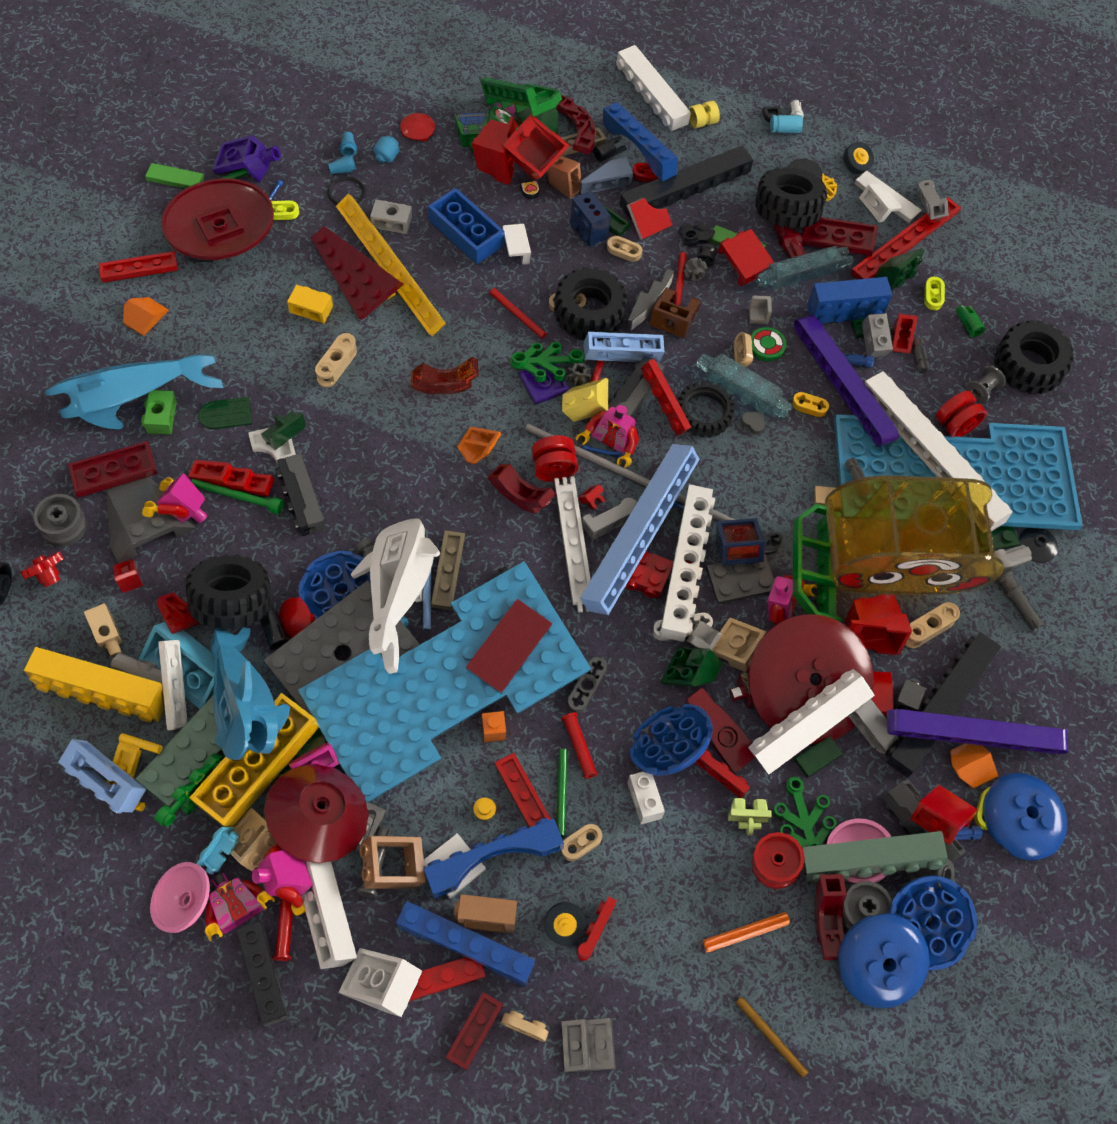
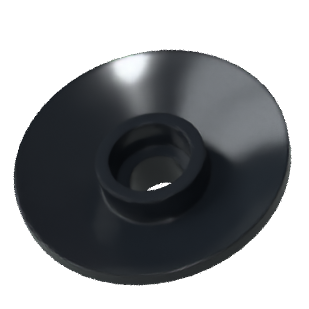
M1027 528L1019 535V546L1025 545L1029 547L1032 557L1031 561L1045 563L1056 556L1058 543L1048 530L1044 528Z

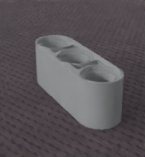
M871 699L848 715L873 748L876 747L879 753L885 754L898 739L897 735L887 733V719Z

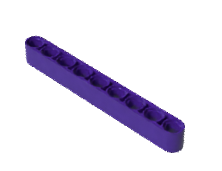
M812 314L795 320V332L876 446L880 447L897 441L899 437L897 428L816 316Z
M902 709L887 711V733L890 735L1041 753H1068V735L1065 729Z

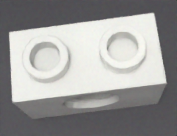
M645 772L630 775L627 784L640 824L662 819L665 811L653 775Z

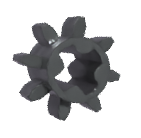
M691 258L686 262V269L683 271L686 278L689 277L690 280L699 281L704 278L705 270L708 268L705 261H701V258Z
M574 363L573 368H568V382L572 381L575 387L585 384L586 381L590 382L591 369L587 368L584 363Z

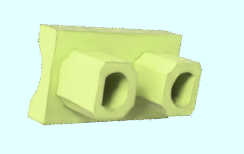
M734 798L731 810L728 813V821H738V828L746 829L747 836H752L754 829L761 830V823H768L769 818L772 817L771 810H768L765 799L754 800L752 810L745 809V799Z

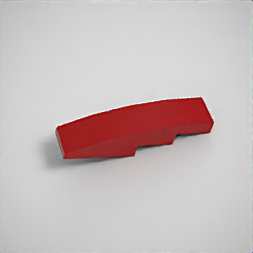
M202 460L194 461L188 475L189 479H197L247 494L261 496L269 495L275 480L272 475L255 474L251 469L234 468L230 463Z

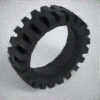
M697 381L694 382L693 386L689 384L687 388L682 390L678 403L691 425V428L687 430L688 433L693 431L692 435L694 436L700 434V437L705 438V435H708V438L713 437V434L715 436L720 435L721 432L723 433L729 427L734 414V400H731L732 396L730 393L727 394V389L723 388L721 390V385L717 384L715 387L713 386L714 382L711 381L709 385H706V381H702L701 385H699ZM708 396L714 398L722 405L724 414L718 421L704 423L690 416L686 405L694 397Z

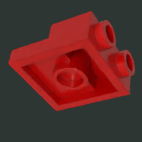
M646 551L625 588L631 591L638 590L643 592L649 598L656 597L660 599L674 561Z

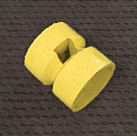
M714 100L704 102L702 105L697 104L689 107L691 112L689 121L694 129L704 127L706 124L712 125L719 122V108Z

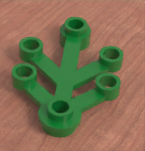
M552 342L550 347L542 352V344L533 343L526 352H515L510 358V365L515 369H525L532 373L537 382L546 380V372L543 369H537L533 365H539L554 374L556 381H563L565 379V370L557 368L552 364L571 363L574 366V363H584L585 354L582 350L574 349L569 353V356H551L552 354L561 353L562 345L559 342Z
M216 753L210 755L204 762L203 767L195 769L190 774L188 779L191 782L184 786H179L173 792L172 797L177 802L171 808L167 805L160 808L154 820L161 826L165 825L168 827L174 822L176 818L174 813L180 807L182 812L190 815L197 805L189 797L224 757Z
M791 777L785 784V790L789 795L793 796L799 817L789 812L787 806L783 803L775 805L773 814L777 818H783L802 830L805 839L795 834L793 827L788 824H784L779 832L783 833V829H788L790 836L799 842L802 849L808 846L823 845L828 833L836 826L835 818L832 816L825 817L821 823L822 828L816 837L812 828L822 811L829 806L830 799L826 795L818 796L815 801V807L808 816L802 795L804 783L798 777ZM796 782L799 788H794L792 783ZM819 800H825L826 805H821ZM781 807L784 813H778L777 808ZM825 821H831L832 827H828Z

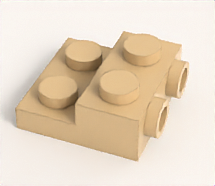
M729 618L720 631L722 633L721 637L711 651L717 657L727 660L729 666L745 672L749 670L754 649L766 634V631Z
M251 807L234 827L233 831L239 834V842L230 854L241 865L253 871L264 860L265 853L277 843L268 831L266 820Z

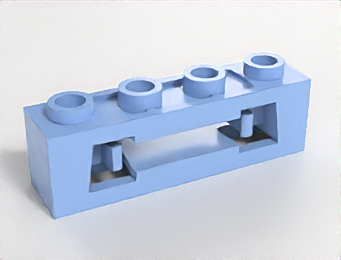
M588 332L584 340L585 360L637 362L641 361L644 356H647L659 363L665 352L663 335ZM597 338H603V341H597Z
M72 739L58 762L65 768L66 773L77 777L82 786L95 792L94 796L96 798L106 801L110 805L109 808L119 814L122 812H133L146 791L144 786L88 741ZM86 767H89V768L93 767L96 771H98L101 775H103L107 780H109V781H115L117 784H114V783H113V785H111L108 781H106L103 777H101L97 772H95V771H90V770L87 769Z

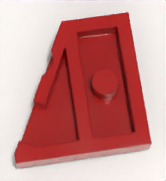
M174 592L158 598L156 604L172 634L200 624L191 616L187 603Z

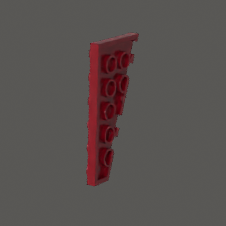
M323 226L310 237L359 319L362 320L404 285L327 227Z

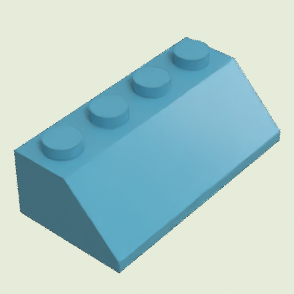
M166 622L154 625L139 659L152 662L157 665V668L161 669L158 642L179 640L185 698L201 709L214 695L215 657L213 653L184 630L172 634Z

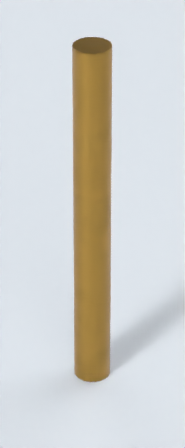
M741 996L735 1003L799 1076L803 1078L809 1071Z

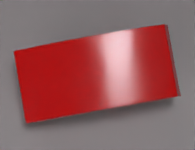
M873 671V693L875 696L871 700L883 715H887V711L893 709L892 673Z

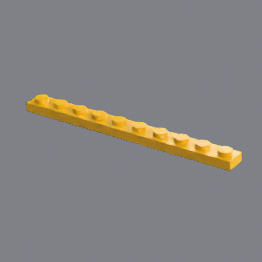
M347 194L336 205L337 209L377 264L404 284L397 291L426 331L433 336L446 322L350 194Z

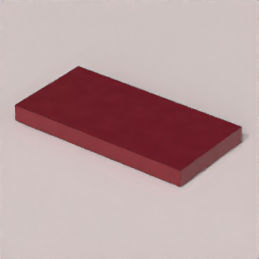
M821 217L819 221L810 227L804 226L801 236L802 245L872 256L878 226Z
M148 441L68 464L77 498L158 474Z
M517 599L468 663L466 669L502 694L550 629L552 623Z

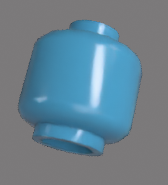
M382 136L373 147V152L376 155L375 159L380 163L393 162L400 151L397 140L391 136Z

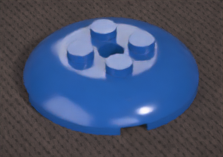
M335 551L317 558L306 568V572L299 583V597L308 606L310 613L314 614L315 620L367 580L371 584L370 571L354 579L351 576V573L365 556L353 554L351 551ZM341 590L347 591L345 595L338 594V592Z
M684 704L683 707L679 708L669 706L656 712L640 725L633 736V739L636 741L630 747L632 761L637 768L650 775H670L688 768L703 755L711 741L713 733L711 719L705 710L692 704ZM652 726L651 732L654 735L652 740L647 734L642 736L641 730L643 728Z
M1010 773L994 781L989 791L985 794L983 817L988 832L998 845L1001 844L1010 852V855L1023 860L1036 861L1051 856L1061 847L1067 834V814L1060 797L1046 782L1033 775Z
M929 875L910 881L899 890L889 908L888 913L907 919L922 933L929 951V970H940L955 964L964 957L971 940L974 941L977 930L975 906L968 893L948 878ZM937 882L941 884L943 889L937 887ZM932 917L931 924L927 926V920Z
M891 913L870 915L855 923L844 936L838 953L840 978L845 988L858 1001L874 1008L896 1007L910 1000L923 986L929 970V951L922 933L907 919ZM889 958L890 965L883 967L884 961Z

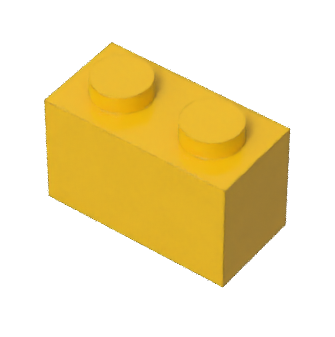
M297 284L287 301L289 313L323 324L333 308L331 295Z

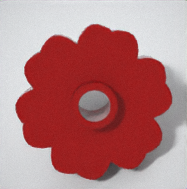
M60 551L48 556H38L32 560V564L22 569L20 573L24 579L35 575L40 584L48 587L60 580L58 576L60 573L55 564L64 558Z

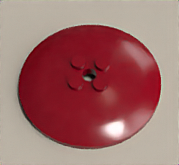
M229 178L212 179L184 189L169 202L162 215V230L167 242L181 254L202 260L226 259L247 252L267 236L274 222V209L268 195L252 183Z
M813 614L788 618L772 627L761 638L754 649L748 670V687L752 703L760 718L771 729L774 725L780 724L788 718L791 712L797 711L804 706L809 699L820 694L826 686L833 684L845 672L852 669L864 678L873 692L874 676L871 659L859 637L846 625L833 618ZM813 673L819 676L817 685H812L810 682V676ZM847 716L811 744H818L828 737H831L832 740L838 739L853 729L855 724Z

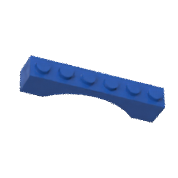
M618 102L603 108V125L613 135L621 134L630 139L641 151L652 172L661 181L677 175L678 157Z
M548 818L541 819L535 823V826L527 828V826L520 827L514 831V834L505 836V834L499 835L492 839L493 842L485 845L484 843H478L472 846L470 851L464 853L462 851L455 852L449 856V859L444 861L437 859L428 863V867H425L424 871L434 899L456 891L462 880L471 870L494 856L520 852L544 857L564 849V842L554 818L548 820Z
M406 901L396 922L398 929L455 951L525 987L535 964V960L408 901Z

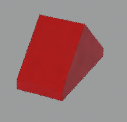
M898 314L892 327V351L910 354L918 316Z
M133 558L113 565L114 577L122 593L143 586Z

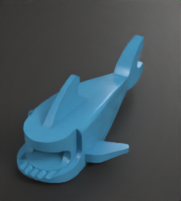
M196 354L176 360L129 363L78 374L51 386L45 391V395L60 393L69 395L71 403L59 410L61 418L79 416L96 426L108 429H122L124 423L116 416L122 404L153 391L181 374L202 386L210 388H224L221 379L205 375L202 372V368L216 363L215 356Z
M244 627L237 635L229 633L228 630L216 628L211 640V650L215 657L214 715L218 732L214 743L222 747L224 755L231 760L243 759L247 749L255 753L269 754L274 748L277 733L285 725L290 712V706L287 704L275 705L270 689L262 676L252 666L250 661L240 653L246 646L251 631L250 628Z

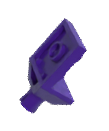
M250 135L223 142L212 170L217 175L245 168L257 182H260L268 170L270 162L279 161L281 153L277 146L266 148L256 137Z

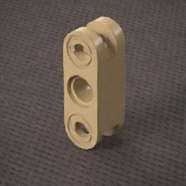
M349 333L339 335L316 365L315 372L320 386H333L356 356L357 348L353 335Z
M946 602L911 622L912 633L905 646L917 648L951 628L959 618V608L951 602Z

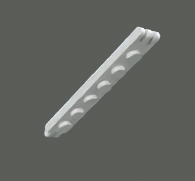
M574 476L570 477V484H567V478L562 477V485H559V478H554L572 604L577 605L579 613L583 612V602L580 597L591 579Z

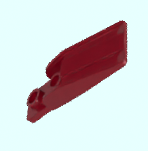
M703 688L686 700L688 704L701 707L710 717L713 728L710 744L734 773L738 772L755 758L748 748L752 742L718 704L714 703Z

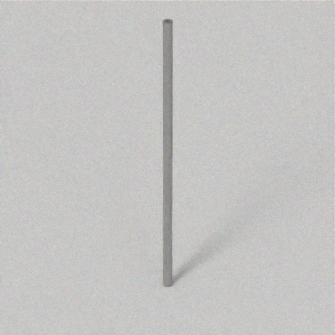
M527 424L525 431L540 438L554 436L531 424ZM575 445L576 455L645 487L651 481ZM679 494L676 501L685 505L686 496ZM709 509V514L718 521L735 520L714 509ZM744 528L743 531L747 532L750 530V528Z

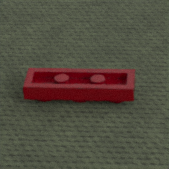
M483 992L449 1050L446 1059L467 1071L504 1004Z

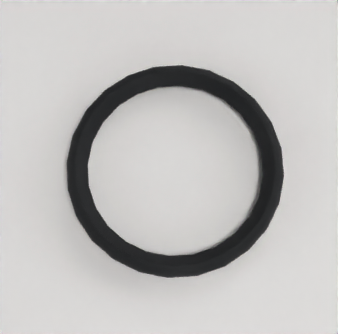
M340 177L331 182L328 187V197L336 205L339 202L332 197L331 190L336 183L343 180H351L360 185L362 194L356 200L358 204L365 197L366 189L364 184L354 177Z

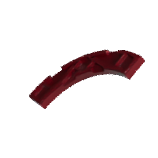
M561 95L562 100L555 108L568 117L575 125L577 138L573 144V150L589 155L595 142L594 122L581 105L578 106L572 99Z

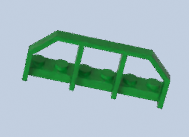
M488 77L480 79L488 105L500 101L502 109L514 105L517 113L530 108L532 117L555 108L562 100L560 90L529 83L520 85Z
M815 504L793 520V596L807 614L822 615L842 622V618L836 616V587L841 585L836 579V554L841 551V547L836 545V518L841 515V511ZM812 512L825 515L817 523L818 540L802 536V519ZM802 545L818 549V573L802 569ZM802 579L817 582L818 595L816 601L818 603V611L802 591Z

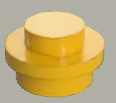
M489 798L478 799L473 807L474 814L480 820L491 819L496 812L495 803Z

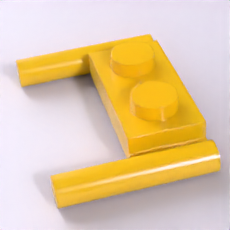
M121 733L113 762L134 778L142 752L140 748L160 754L163 746ZM107 780L111 785H113V783L117 784L115 781ZM139 801L135 810L142 812L145 808V803Z

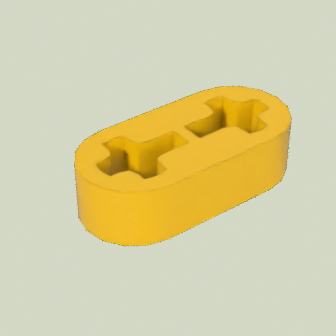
M804 392L796 393L792 400L794 409L816 417L825 416L829 409V403L825 399ZM800 399L804 400L803 404L799 403Z

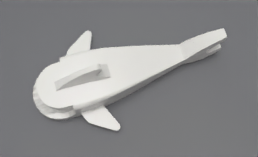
M417 518L396 523L381 531L376 538L373 552L369 553L351 573L354 579L370 571L374 620L369 630V645L373 654L382 653L384 668L389 674L397 672L399 663V645L395 625L414 601L417 603L423 600V587L431 571L433 559L440 555V551L429 538H425L424 525Z

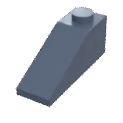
M627 158L608 161L581 181L580 194L590 190L594 193L632 185L633 172Z

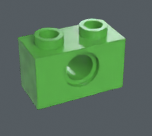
M153 390L149 392L148 398H145L144 407L146 412L145 415H142L141 422L147 434H172L177 403L173 391Z

